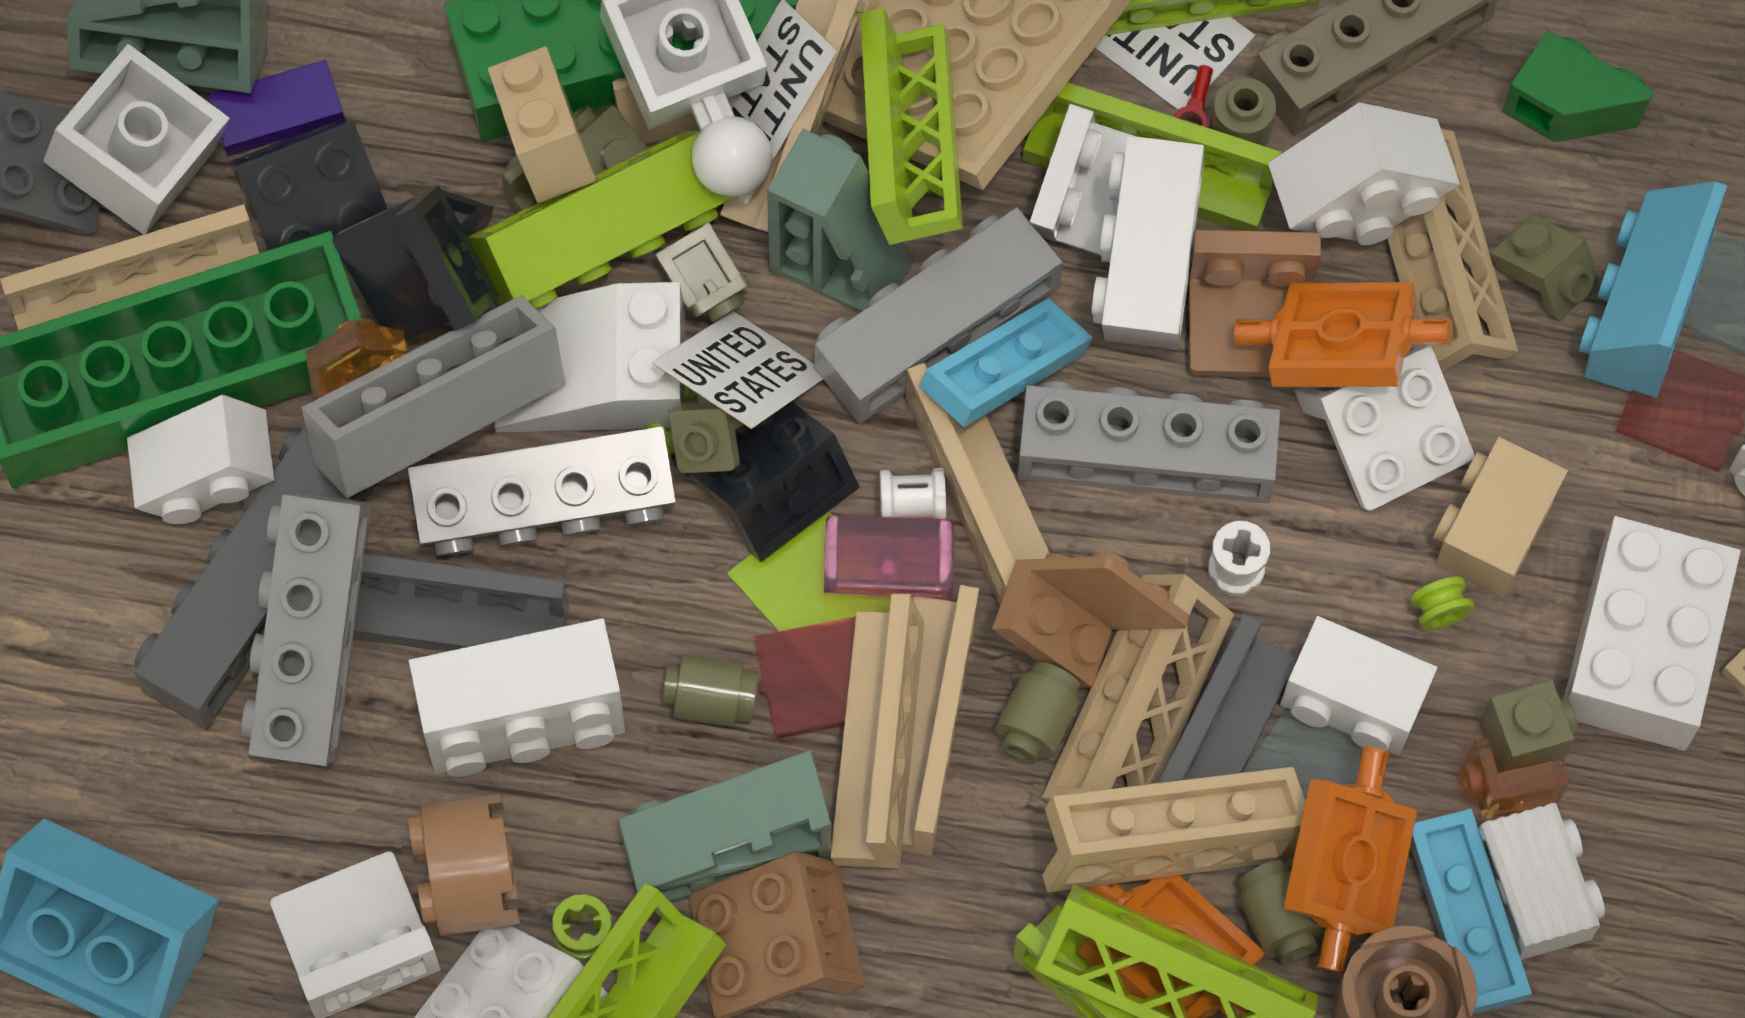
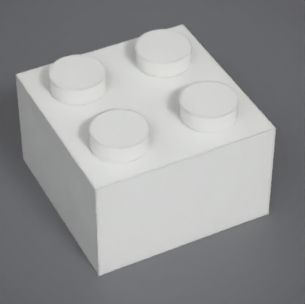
M127 44L57 126L43 162L144 235L147 234L216 150L230 118L131 45Z
M1360 102L1268 163L1291 230L1321 233V238L1336 237L1358 241L1360 245L1376 244L1389 238L1394 232L1393 227L1411 216L1431 211L1439 205L1440 197L1460 185L1438 119Z

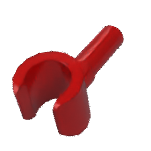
M1207 65L1199 66L1187 105L1175 112L1173 117L1182 120H1193L1199 125L1208 128V119L1204 109L1213 75V68Z

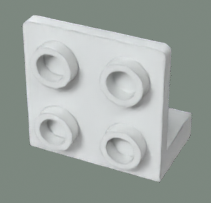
M1072 104L1069 105L1030 219V224L1043 238L1102 257L1100 245L1105 214L1117 216L1119 201L1110 200L1109 179L1113 152L1125 153L1127 137L1134 135L1096 124L1094 111Z
M1414 344L1411 347V350L1404 358L1398 387H1300L1294 390L1303 413L1326 420L1361 508L1368 511L1376 509L1472 461L1474 458L1473 449L1430 344Z
M392 852L382 853L273 897L270 901L271 908L299 976V981L315 1018H326L441 971L426 928L422 925Z
M513 926L481 930L414 1018H548L584 966L577 959ZM601 986L600 997L606 996L608 993Z

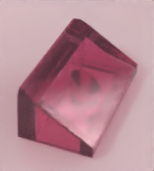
M830 515L827 517L824 542V593L891 595L892 593L911 594V596L952 598L954 561L953 521L948 519Z

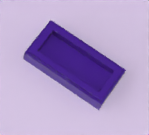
M326 60L258 79L251 93L221 90L208 94L210 104L230 118L221 137L227 156L288 139L344 117Z

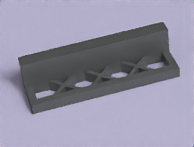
M365 553L353 639L448 652L566 626L569 610L565 581Z
M1247 614L1242 616L1158 783L1243 772L1298 658L1257 639L1261 621ZM1191 874L1180 876L1188 882Z

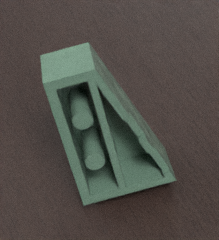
M75 0L67 15L69 69L103 73L126 45L129 44L185 85L251 93L267 56V0Z
M802 129L767 190L769 271L861 313L868 308L872 297L882 288L892 283H898L901 286L914 262L904 242L889 245L871 208L869 172L861 156L854 153L849 144L830 134L818 136Z
M811 750L667 802L652 801L633 808L630 811V815L619 818L621 838L636 894L643 884L647 883L657 888L671 903L689 899V896L697 890H703L717 882L795 851L831 860V822Z

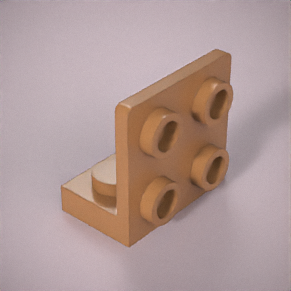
M1194 230L1189 271V372L1192 375L1270 377L1268 367L1273 351L1272 345L1237 346L1234 339L1236 319L1272 320L1285 303L1289 283H1314L1321 258V233Z
M1101 551L1094 552L1092 557L1074 558L1050 553L1046 555L1045 559L1016 560L992 630L1037 662L1049 663L1067 671L1079 681L1080 688H1092L1112 630L1185 629L1189 614L1170 601L1171 596L1165 589L1147 583L1129 570L1130 564L1120 556Z
M795 851L717 882L703 890H697L689 896L693 921L714 931L727 944L705 974L712 1011L716 1018H731L806 988L845 995L866 987L839 867L835 866L832 860Z

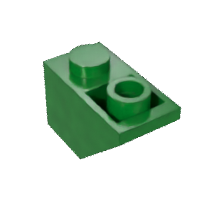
M1547 30L1511 83L1502 113L1555 143L1637 128L1644 119L1655 90L1644 85L1641 78L1632 71L1624 68H1614L1595 57L1581 42L1569 37L1562 38Z

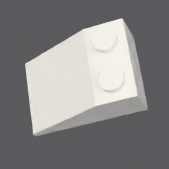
M680 282L617 283L558 297L550 303L537 308L556 328L565 385L496 420V432L645 429V425L662 424L665 428H671L668 411L685 402V385L652 364V362L685 342V309Z

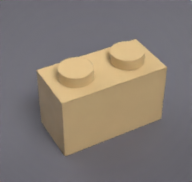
M547 46L489 67L488 71L517 157L537 203L596 182L567 95Z
M1498 437L1488 457L1479 452L1474 456L1460 485L1470 490L1462 508L1460 509L1450 504L1438 525L1433 538L1442 542L1443 545L1435 564L1505 598L1559 493L1568 470Z

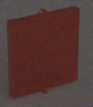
M1674 349L1658 397L1655 398L1635 390L1629 392L1630 396L1615 432L1719 473L1734 434H1740L1745 425L1744 421L1740 419L1745 408V376Z
M856 616L754 636L763 678L759 682V693L767 696L776 739L845 726Z

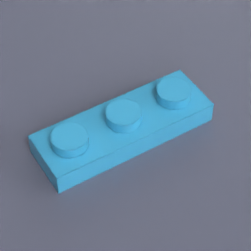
M1047 298L926 369L919 387L957 422L966 427L1024 392L1026 385L1034 386L1085 355L1093 337L1052 300Z
M1472 809L1416 822L1410 847L1439 938L1452 948L1455 946L1467 958L1476 979L1477 1003L1473 1015L1528 1001L1532 992Z

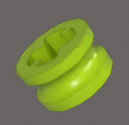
M1457 576L1444 578L1422 587L1411 595L1410 601L1415 609H1421L1423 615L1419 618V624L1424 631L1438 630L1451 626L1469 617L1475 611L1476 607L1473 600L1463 597V592L1467 588L1464 578Z
M587 894L573 895L563 900L555 909L552 918L553 941L559 951L577 960L590 959L611 930V914L606 905L598 898ZM585 913L594 917L593 929H600L596 936L584 933L579 941L570 938V924L564 925L566 920L570 918L579 921Z

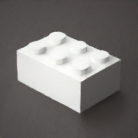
M1128 136L1126 152H1113L1109 179L1110 200H1116L1119 203L1117 216L1109 214L1104 216L1100 252H1102L1101 261L1110 262L1108 278L1096 277L1091 313L1093 315V323L1102 324L1104 341L1179 350L1190 271L1191 245L1196 227L1204 168V145Z
M1614 516L1601 543L1564 698H1567L1573 707L1577 722L1686 751L1701 724L1741 550Z
M604 618L409 660L423 733L435 774L447 772L452 777L469 776L484 770L486 763L512 758V761L516 763L533 762L548 756L550 749L576 744V747L579 749L598 748L612 742L614 735L626 733L620 689Z

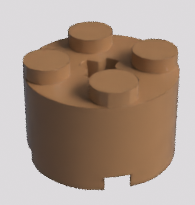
M501 793L421 805V815L408 817L413 855L417 857L418 862L427 861L430 879L429 882L418 883L423 922L427 923L428 928L438 926L441 937L521 924L520 913L517 908L506 910L505 902L518 900L508 826H504L503 816L492 817V811L504 810Z
M1418 926L1390 927L1371 935L1350 958L1345 968V973H1343L1336 989L1333 1004L1334 1018H1472L1477 1003L1476 979L1467 958L1455 946L1452 948L1445 941L1436 937V933ZM1402 992L1406 1002H1417L1414 1010H1405L1401 1003H1394L1392 999L1395 993Z

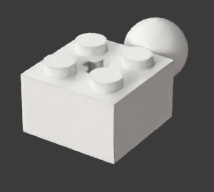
M601 0V21L648 130L693 113L700 129V133L696 137L692 148V165L699 181L713 193L726 197L743 196L757 189L764 182L771 168V145L765 133L755 123L745 118L734 116L727 99L762 85L767 71L766 61L740 1ZM681 33L686 41L696 39L693 49L683 51L680 48H674L672 46L673 34Z

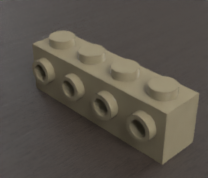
M1347 0L1340 5L1337 2H1331L1317 10L1305 26L1291 34L1287 31L1279 32L1266 40L1258 50L1252 78L1264 83L1271 90L1276 101L1275 113L1294 137L1490 21L1498 0Z

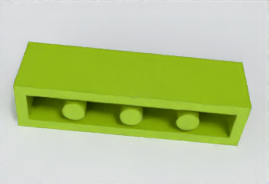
M700 130L681 131L594 174L596 182L536 203L469 236L468 239L500 296L497 299L498 304L503 305L522 295L537 309L558 297L554 288L574 278L578 285L593 281L612 270L608 261L628 251L631 257L634 258L659 248L665 244L662 234L682 224L684 230L688 231L716 219L719 215L715 207L733 199V197L713 193L699 181L694 172L692 148Z

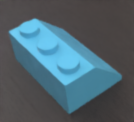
M1714 181L1650 190L1646 192L1639 213L1627 210L1616 243L1617 246L1627 248L1621 266L1609 263L1597 297L1608 301L1602 319L1593 316L1589 317L1579 347V352L1589 355L1584 378L1657 400L1712 241L1727 185Z
M44 818L6 851L0 873V970L101 1018H168L204 952L219 899Z

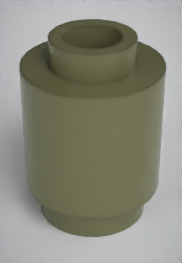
M1241 77L1226 82L1216 93L1209 128L1266 147L1270 139L1276 112V101L1273 93L1264 83L1253 78Z
M682 654L680 667L667 665L662 704L675 705L674 719L734 727L735 721L751 723L758 672L743 670V663Z
M1035 662L1030 672L1022 673L995 726L996 734L1003 740L1001 743L1002 749L1012 757L1027 763H1035L1038 758H1052L1079 705V699L1076 696L1080 688L1079 681L1067 671L1045 662Z
M1275 860L1253 868L1240 878L1238 884L1243 893L1239 897V902L1260 948L1266 953L1264 956L1266 958H1280L1282 963L1288 964L1304 959L1315 952L1318 948L1316 940L1323 935L1325 929L1320 927L1310 917L1283 909L1291 871L1285 860Z

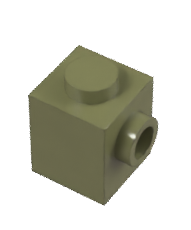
M1553 680L1491 697L1480 720V725L1501 781L1562 764L1575 740L1574 736L1578 733L1577 719L1573 707L1567 698L1559 699Z

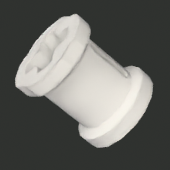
M934 468L931 475L893 476L890 470H880L881 525L892 526L894 520L933 519L936 525L946 524L944 468Z
M1248 521L1228 523L1217 532L1212 544V554L1208 561V576L1221 593L1242 597L1260 586L1265 574V566L1270 556V542L1266 533L1258 525ZM1233 552L1245 555V565L1232 563Z

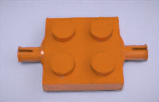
M1414 282L1289 283L1285 303L1276 313L1275 317L1272 320L1236 319L1234 339L1237 346L1272 345L1273 351L1268 367L1272 387H1398L1404 358L1411 350V347L1414 344L1451 345L1452 321L1450 317L1445 319H1414L1417 303Z
M1362 746L1355 784L1341 785L1332 781L1310 779L1283 907L1284 910L1312 918L1320 927L1325 929L1319 962L1316 967L1332 972L1345 973L1351 935L1367 934L1371 936L1381 930L1394 927L1417 815L1416 809L1396 803L1386 792L1381 790L1390 752L1374 747Z
M1180 875L1155 878L1129 891H1126L1118 883L1085 888L1256 967L1266 954ZM1088 937L1078 953L1094 967L1104 962L1096 941ZM1109 947L1114 959L1126 955ZM1142 961L1118 970L1127 993L1138 998L1145 999L1166 991L1157 968ZM1109 974L1103 975L1108 981L1111 982ZM1171 975L1175 987L1188 983ZM1206 990L1180 998L1188 1018H1207L1219 1011L1227 1018L1220 997ZM1170 1002L1158 1006L1175 1014ZM1233 1003L1237 1015L1250 1012V1010Z

